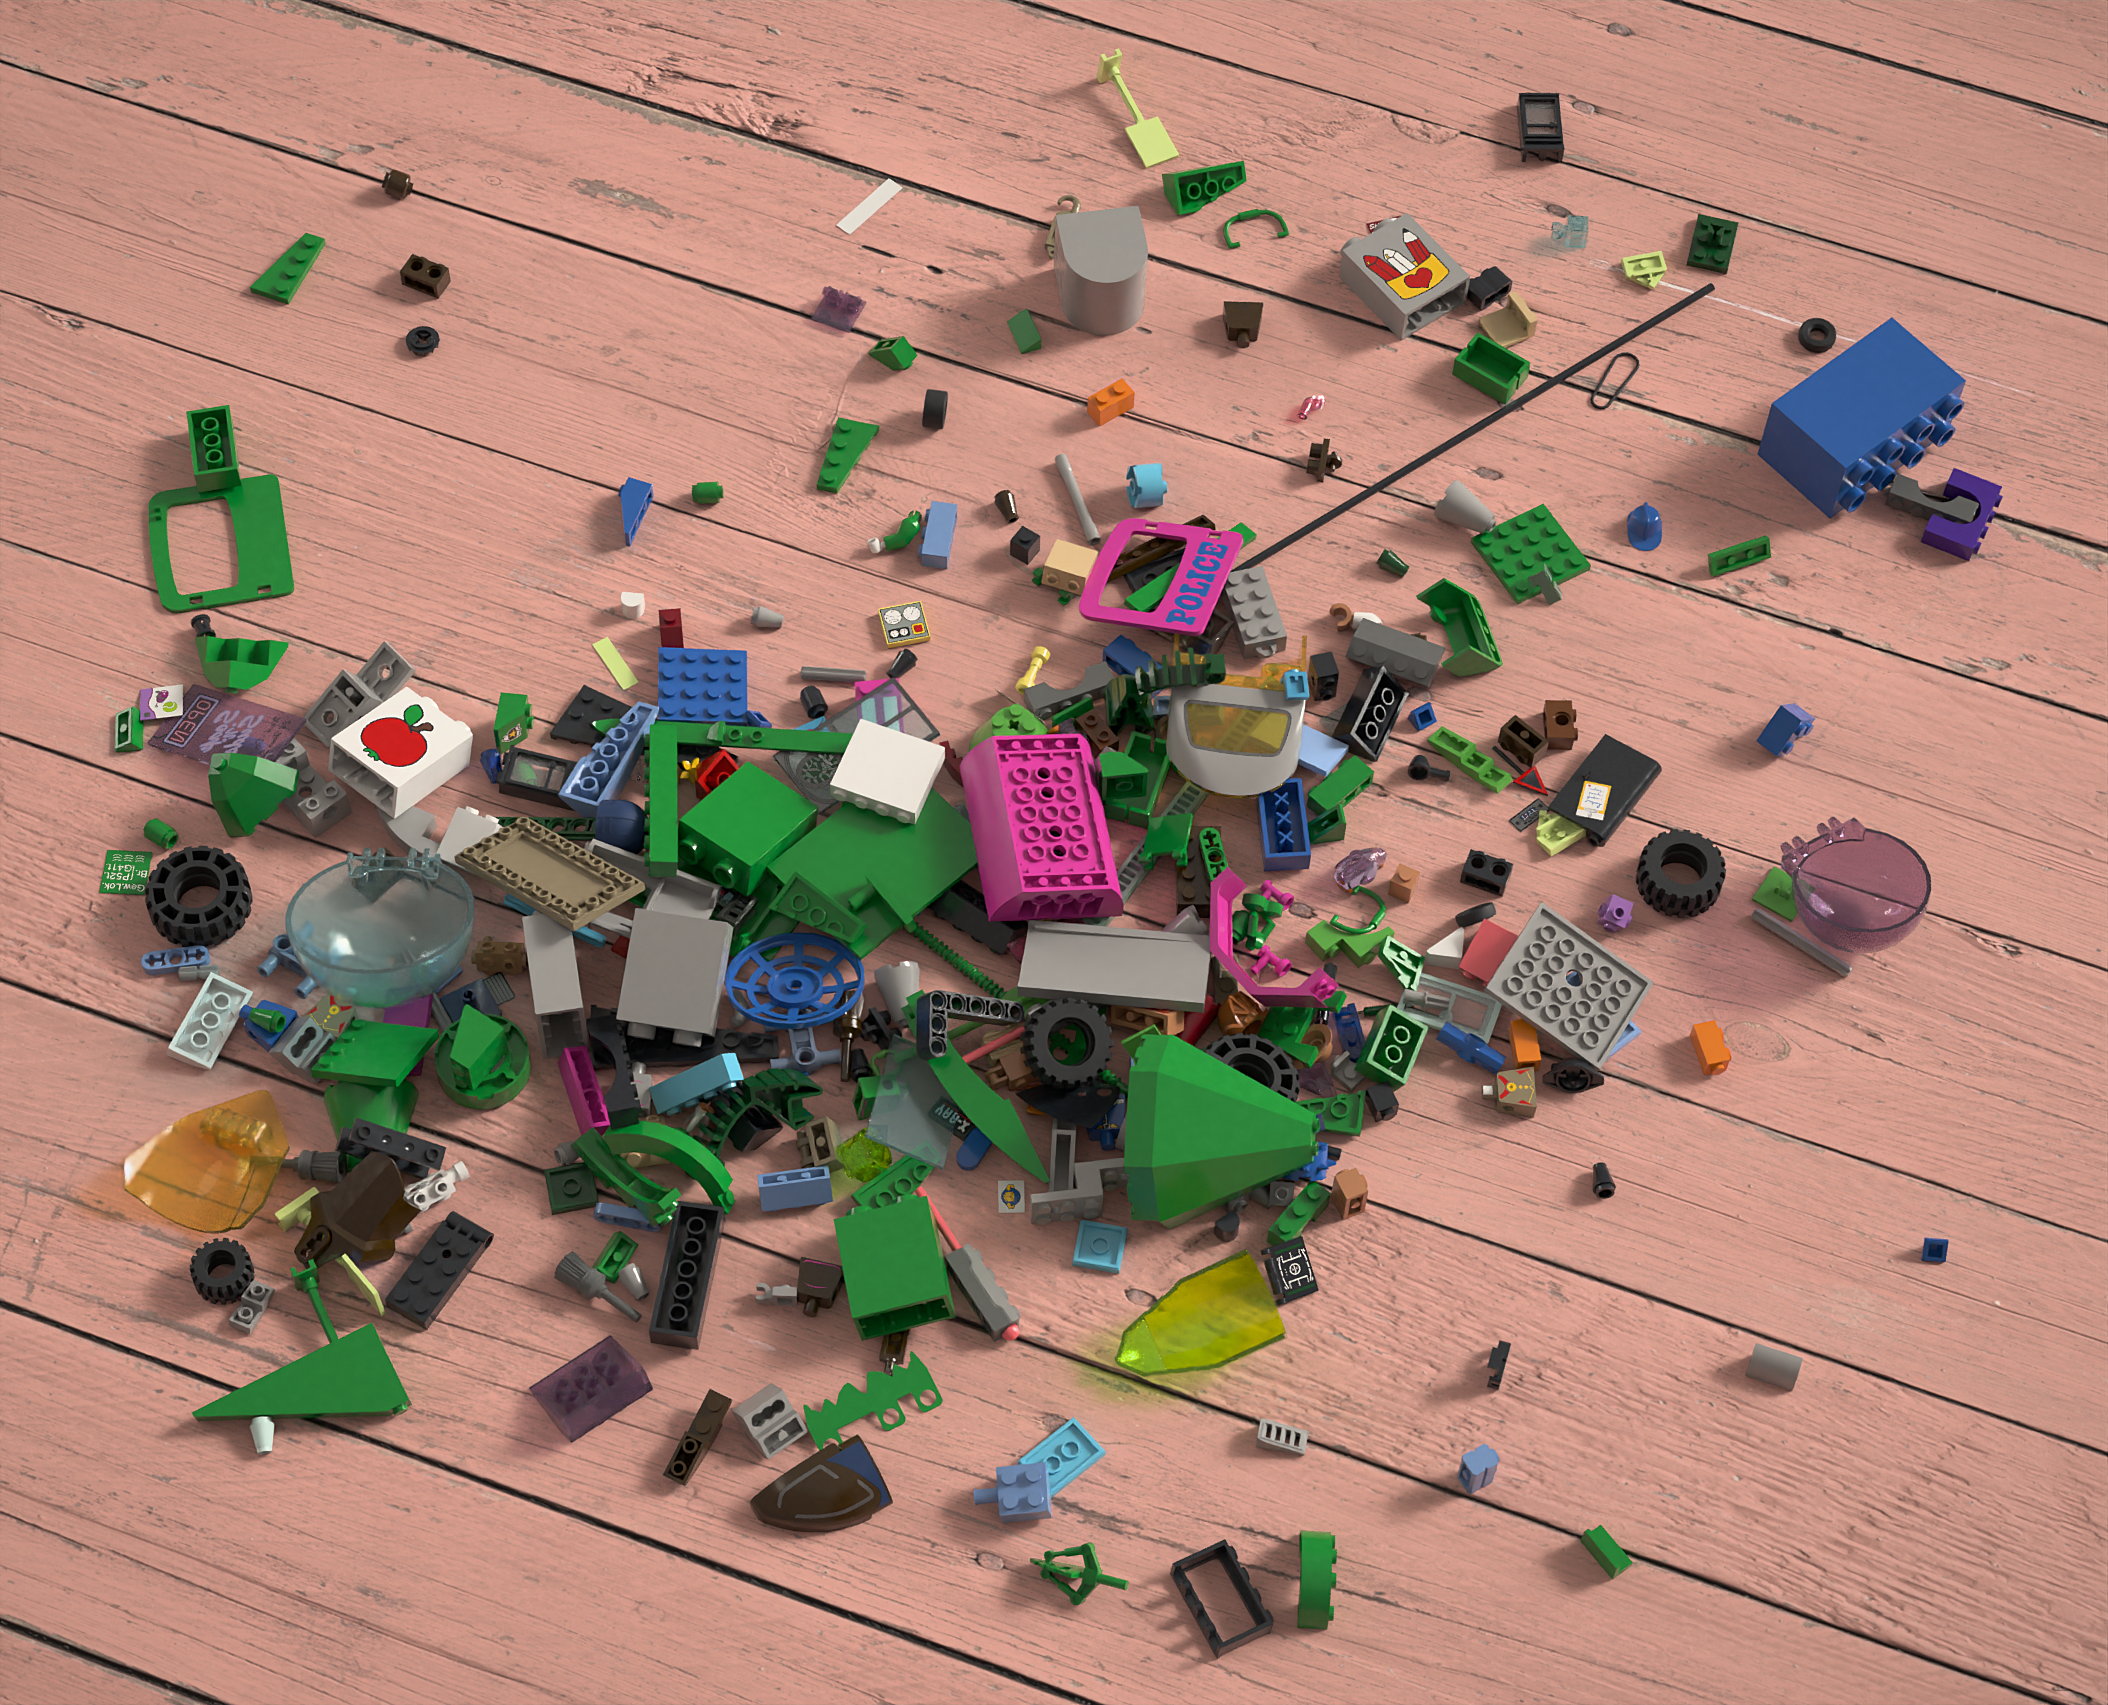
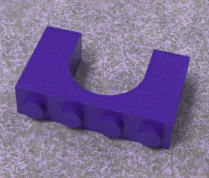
M1954 468L1942 496L1952 500L1961 496L1979 503L1975 513L1976 520L1967 524H1957L1932 514L1925 528L1921 543L1970 561L1972 554L1977 555L1982 543L1978 542L1979 539H1984L1989 528L1986 526L1987 522L1992 523L1996 511H1993V508H1998L2003 496L1999 495L2002 486Z

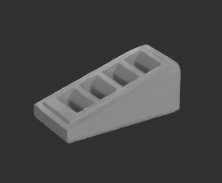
M1261 1418L1256 1447L1304 1456L1308 1431ZM1266 1431L1271 1432L1270 1438L1265 1437ZM1276 1433H1281L1280 1441L1275 1440ZM1286 1435H1291L1289 1444L1284 1443ZM1295 1436L1300 1437L1299 1447L1294 1446Z

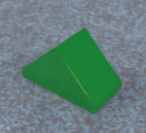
M1342 804L1335 805L1307 823L1311 844L1344 840L1347 823Z

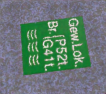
M107 850L99 893L145 895V886L148 880L153 852Z

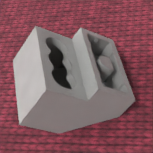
M296 1017L270 1049L269 1053L285 1069L310 1083H318L321 1078H313L311 1069L337 1039L330 1032H325L311 1017Z
M772 1383L732 1410L743 1432L762 1456L770 1459L808 1432L798 1412L792 1408L784 1391Z

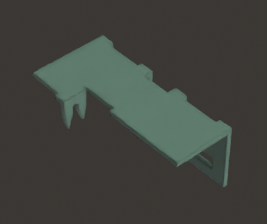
M1545 564L1543 571L1528 577L1533 587L1539 585L1549 605L1562 600V592L1555 580L1553 581L1554 588L1550 584L1552 583V575Z

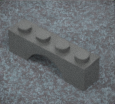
M1897 473L1885 505L1928 521L1933 514L1957 524H1967L1972 522L1979 503L1961 496L1944 503L1932 501L1921 493L1917 480Z
M1106 661L1086 667L1083 681L1075 688L1058 690L1050 687L1045 682L1025 688L1024 703L1029 712L1041 720H1045L1087 697H1090L1092 701L1104 699L1106 685L1114 677Z

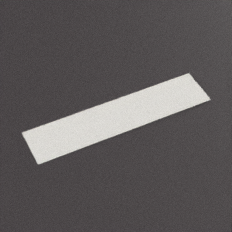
M891 179L886 180L836 226L850 235L899 192L902 187Z

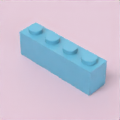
M728 1053L718 1055L651 1086L649 1090L657 1114L667 1113L668 1116H673L681 1113V1108L685 1106L686 1108H691L700 1103L699 1100L703 1098L707 1100L718 1096L717 1092L720 1090L728 1091L736 1088V1083L744 1080L736 1054Z

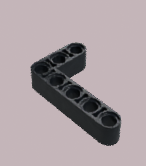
M934 990L922 994L917 999V1055L924 1061L933 1060L945 1055L947 1051V1018L1008 1026L1021 1022L1024 1019V1007L1015 1001L943 990Z

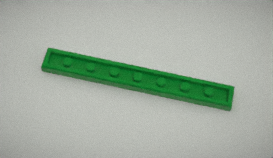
M1242 522L1228 530L1238 532L1243 536V544L1240 550L1256 540L1257 534ZM1180 563L1127 597L1124 605L1130 610L1148 612L1160 604L1176 575Z

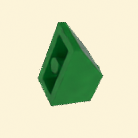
M904 336L881 339L868 352L871 357L893 371L907 370L913 365L912 361L918 356Z

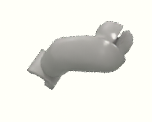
M733 988L735 1000L746 1010L749 1009L742 991ZM735 1009V1015L730 1018L733 1026L738 1028L746 1023L747 1018Z

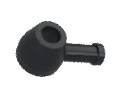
M1423 755L1414 756L1408 766V775L1415 780H1424L1430 776L1444 779V781L1448 782L1450 777L1449 770L1444 771L1431 768L1427 758Z

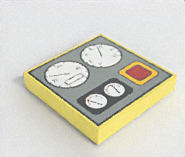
M921 601L878 609L887 648L931 641Z

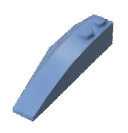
M638 701L620 719L621 723L616 728H611L606 733V737L600 743L597 742L586 757L583 756L578 761L560 790L559 797L582 817L596 818L597 809L602 800H617L642 753L645 733H649L650 724H654L659 707Z

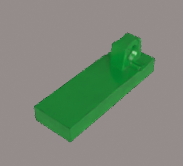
M1765 535L1708 554L1709 573L1712 576H1716L1771 558L1770 538Z

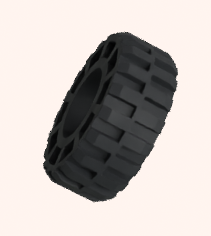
M208 846L185 847L184 850L169 854L167 859H162L157 864V869L152 870L148 877L149 882L145 886V903L152 924L156 926L157 932L162 937L167 936L168 941L173 944L180 943L182 947L200 945L207 948V946L213 944L216 946L221 944V941L233 937L236 930H240L246 923L245 918L250 916L252 910L250 905L253 902V897L245 869L240 862L236 861L233 855L230 853L224 854L222 849L216 847L211 849ZM209 886L219 890L216 898L203 907L189 908L179 904L181 897L192 888Z
M1235 1033L1232 1036L1226 1035L1220 1037L1218 1041L1211 1042L1206 1050L1203 1051L1296 1103L1300 1091L1298 1071L1293 1067L1292 1059L1286 1056L1280 1046L1272 1044V1041L1266 1038L1257 1037L1258 1035L1254 1034L1243 1035V1033Z

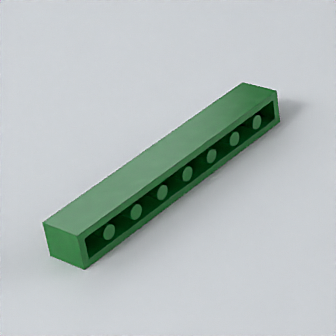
M650 724L649 733H645L644 747H649V750H645L644 764H649V767H645L644 780L649 781V784H645L644 797L649 798V801H645L644 815H649V818H645L644 832H649V836L645 835L644 849H649V853H645L644 867H649V876L676 877L678 865L677 726Z

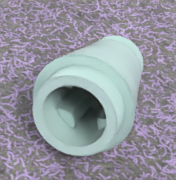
M271 1417L253 1418L252 1425H250L257 1454L259 1455L272 1453L275 1423L272 1422Z

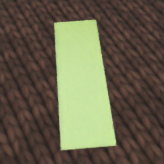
M608 637L592 644L623 690L639 683Z

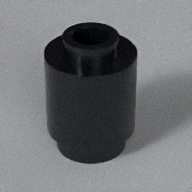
M812 685L801 690L800 701L808 717L817 719L824 716L828 711V705L821 691Z

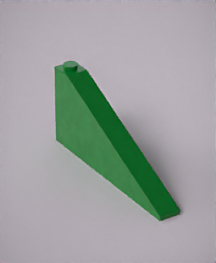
M370 1323L193 1411L192 1414L197 1421L252 1420L262 1416H268L272 1419L390 1416L392 1414L398 1416L406 1412L408 1406L412 1405L374 1325Z

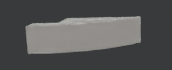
M375 805L383 827L394 842L409 856L435 870L441 861L435 857L440 844L429 839L437 827L435 816L412 806L394 819Z
M1053 1117L1049 1178L1051 1182L1049 1183V1192L1073 1190L1076 1124Z

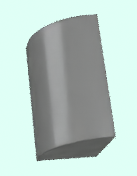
M1756 1343L1745 1376L1792 1391L1803 1358Z

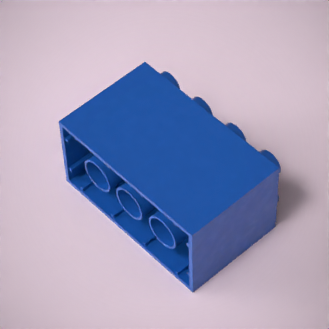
M1891 317L1771 404L1757 455L1829 519L1843 509L1851 513L1864 502L1867 496L1866 492L1871 488L1875 487L1878 491L1885 489L1895 478L1897 469L1903 465L1908 469L1915 467L1924 457L1927 447L1933 443L1937 447H1941L1951 439L1956 430L1951 425L1952 420L1961 412L1965 404L1960 397L1966 380Z

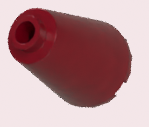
M1206 994L1204 1013L1184 1011V1030L1174 1036L1195 1046L1216 1019L1221 1004L1218 1002L1216 1006L1212 1003L1213 998Z

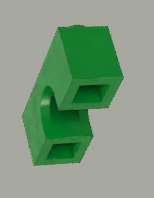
M1310 1181L1269 1228L1267 1242L1273 1246L1301 1236L1307 1223L1310 1220L1315 1222L1329 1206L1331 1193L1315 1181Z

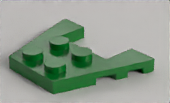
M1335 991L1330 998L1322 1001L1328 1008L1270 1007L1265 1022L1257 1035L1259 1038H1266L1272 1041V1044L1275 1046H1280L1290 1058L1302 1062L1305 1067L1311 1069L1319 1051L1316 1046L1302 1044L1301 1041L1318 1009L1339 1013L1347 996L1344 991Z

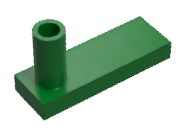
M873 871L865 876L868 884L847 899L856 911L877 895L909 933L917 928L911 915Z

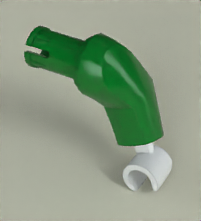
M914 510L910 511L908 518L902 520L897 531L883 537V542L880 543L877 537L868 540L867 544L871 552L878 553L883 548L886 551L906 547L920 530L921 513L915 511L914 514Z

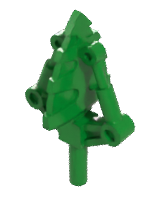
M1091 1542L1077 1547L1065 1548L1064 1551H1046L1044 1553L1045 1560L1030 1558L1031 1563L1043 1568L1040 1573L1043 1579L1049 1578L1058 1585L1057 1588L1070 1597L1073 1605L1084 1603L1086 1598L1100 1584L1125 1591L1128 1588L1129 1582L1127 1580L1102 1574L1103 1570H1101L1095 1553V1545ZM1082 1555L1085 1567L1052 1560L1059 1556L1071 1557ZM1052 1572L1069 1578H1082V1584L1075 1591L1064 1581H1059L1055 1578Z

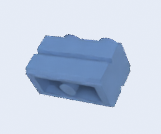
M1486 1444L1475 1448V1451L1464 1454L1457 1478L1469 1494L1480 1490V1487L1491 1484L1500 1461L1498 1454Z

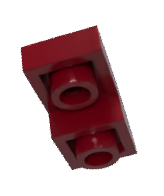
M948 741L939 742L940 746L945 747L943 764L946 770L963 787L959 767L963 758L956 757L955 749L950 748Z

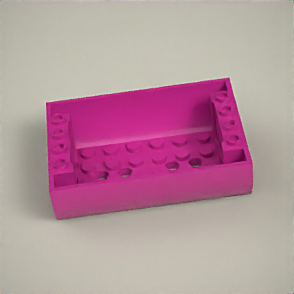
M1081 734L991 736L975 746L964 757L959 767L989 922L1122 916L1124 905L1092 752L1088 741ZM1049 792L1052 798H1045L1041 793ZM1049 831H1057L1060 836L1053 837ZM1060 850L1064 856H1056L1053 851Z

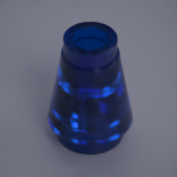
M489 749L480 754V763L491 784H496L499 770L503 771L502 756L498 753L497 749Z

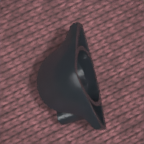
M1566 1058L1551 1065V1071L1542 1076V1084L1567 1093H1581L1604 1085V1076L1596 1072L1590 1064L1581 1059Z

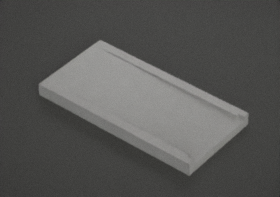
M1029 920L1018 981V996L1046 999L1074 998V1000L1082 999L1090 1003L1204 1013L1211 958L1210 936Z

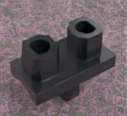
M876 1007L869 1008V1015L862 1024L864 1030L861 1033V1038L863 1041L871 1040L873 1044L877 1043L880 1050H890L892 1045L900 1042L902 1033L899 1028H888V1025L891 1023V1016L887 1010L878 1012Z

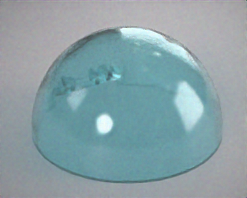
M364 848L362 856H353V853H348L346 861L321 871L304 883L288 905L285 925L289 943L296 959L305 973L319 987L333 997L351 1005L372 1009H390L409 1005L429 996L454 974L470 945L474 929L475 906L473 893L467 882L456 871L441 863L440 854H435V857H431L430 848L424 849L422 857H417L416 848H410L408 857H385L384 848H379L377 855L371 856L370 848ZM407 948L411 949L416 962H412L408 957L410 963L406 964L400 953Z

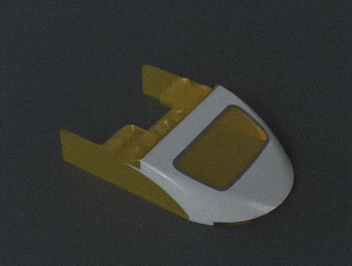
M1173 633L1170 666H1176L1175 651H1179V634ZM1302 635L1297 666L1267 663L1262 667L1261 678L1226 674L1225 680L1219 684L1197 685V687L1186 685L1169 688L1166 751L1170 762L1174 763L1178 769L1177 772L1186 781L1196 783L1202 787L1203 791L1227 798L1258 797L1259 793L1268 790L1270 792L1275 791L1285 784L1290 775L1294 774L1300 754L1306 700L1286 701L1284 684L1280 683V679L1286 671L1291 669L1306 672L1307 636ZM1180 652L1181 665L1190 664L1189 653ZM1194 654L1195 664H1203L1204 655Z

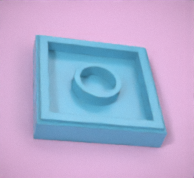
M1081 1220L1072 1266L1119 1274L1128 1228Z

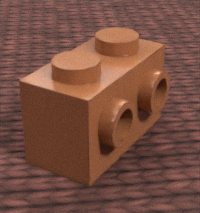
M1357 1168L1351 1170L1343 1169L1334 1176L1331 1198L1342 1220L1365 1211L1368 1184L1364 1175H1360Z

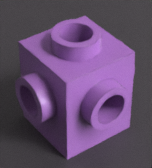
M1614 894L1607 897L1605 903H1602L1598 909L1597 915L1599 919L1597 923L1603 925V928L1609 932H1618L1625 927L1627 928L1632 919L1630 912L1634 903Z

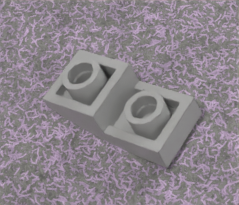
M253 1280L241 1296V1304L230 1317L229 1326L251 1335L266 1311L275 1289Z

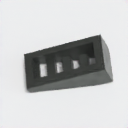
M737 891L716 916L715 921L728 922L733 927L732 937H735L758 904L759 898L751 894L746 897ZM739 900L742 901V902H744V903H747L748 905L746 906V905L740 903Z

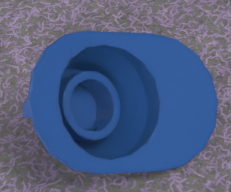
M1647 502L1631 511L1627 518L1628 539L1633 547L1642 551H1651L1657 548L1662 540V522L1659 512L1654 507L1649 506Z

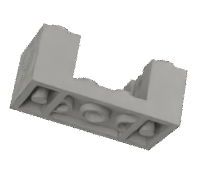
M293 736L270 751L266 757H263L266 760L300 771L295 793L289 799L286 797L281 802L315 838L352 813L347 793L334 779L327 784L311 767L307 751ZM304 791L312 792L309 797L300 796Z

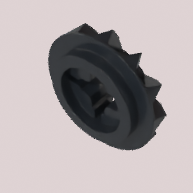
M428 326L416 327L406 336V345L409 351H413L415 355L422 353L425 356L427 352L433 353L434 349L439 346L440 338L438 332ZM419 338L427 341V344L419 343Z

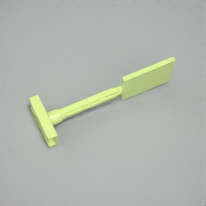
M1119 48L1115 49L1114 56L1107 58L1105 54H1102L1100 56L1097 79L1100 84L1109 80L1113 81L1136 124L1125 128V132L1145 168L1147 169L1179 157L1158 116L1144 120L1120 77L1121 73L1119 70L1122 53Z
M315 1187L275 1213L276 1218L279 1220L278 1224L284 1232L298 1222H301L304 1226L308 1225L311 1219L310 1198L319 1193ZM344 1254L335 1259L338 1264L346 1269L350 1280L381 1316L386 1314L377 1290L349 1257Z

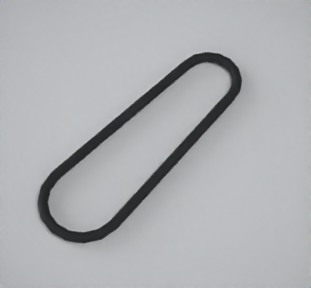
M1622 352L1614 357L1591 396V404L1595 408H1608L1633 377L1640 366L1639 360L1635 355ZM1625 355L1634 358L1637 364L1636 368L1605 406L1596 405L1594 397L1616 359Z

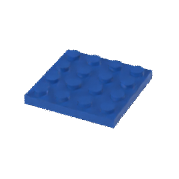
M658 647V721L713 725L718 721H725V724L729 726L747 727L748 719L745 715V712L748 710L747 651Z

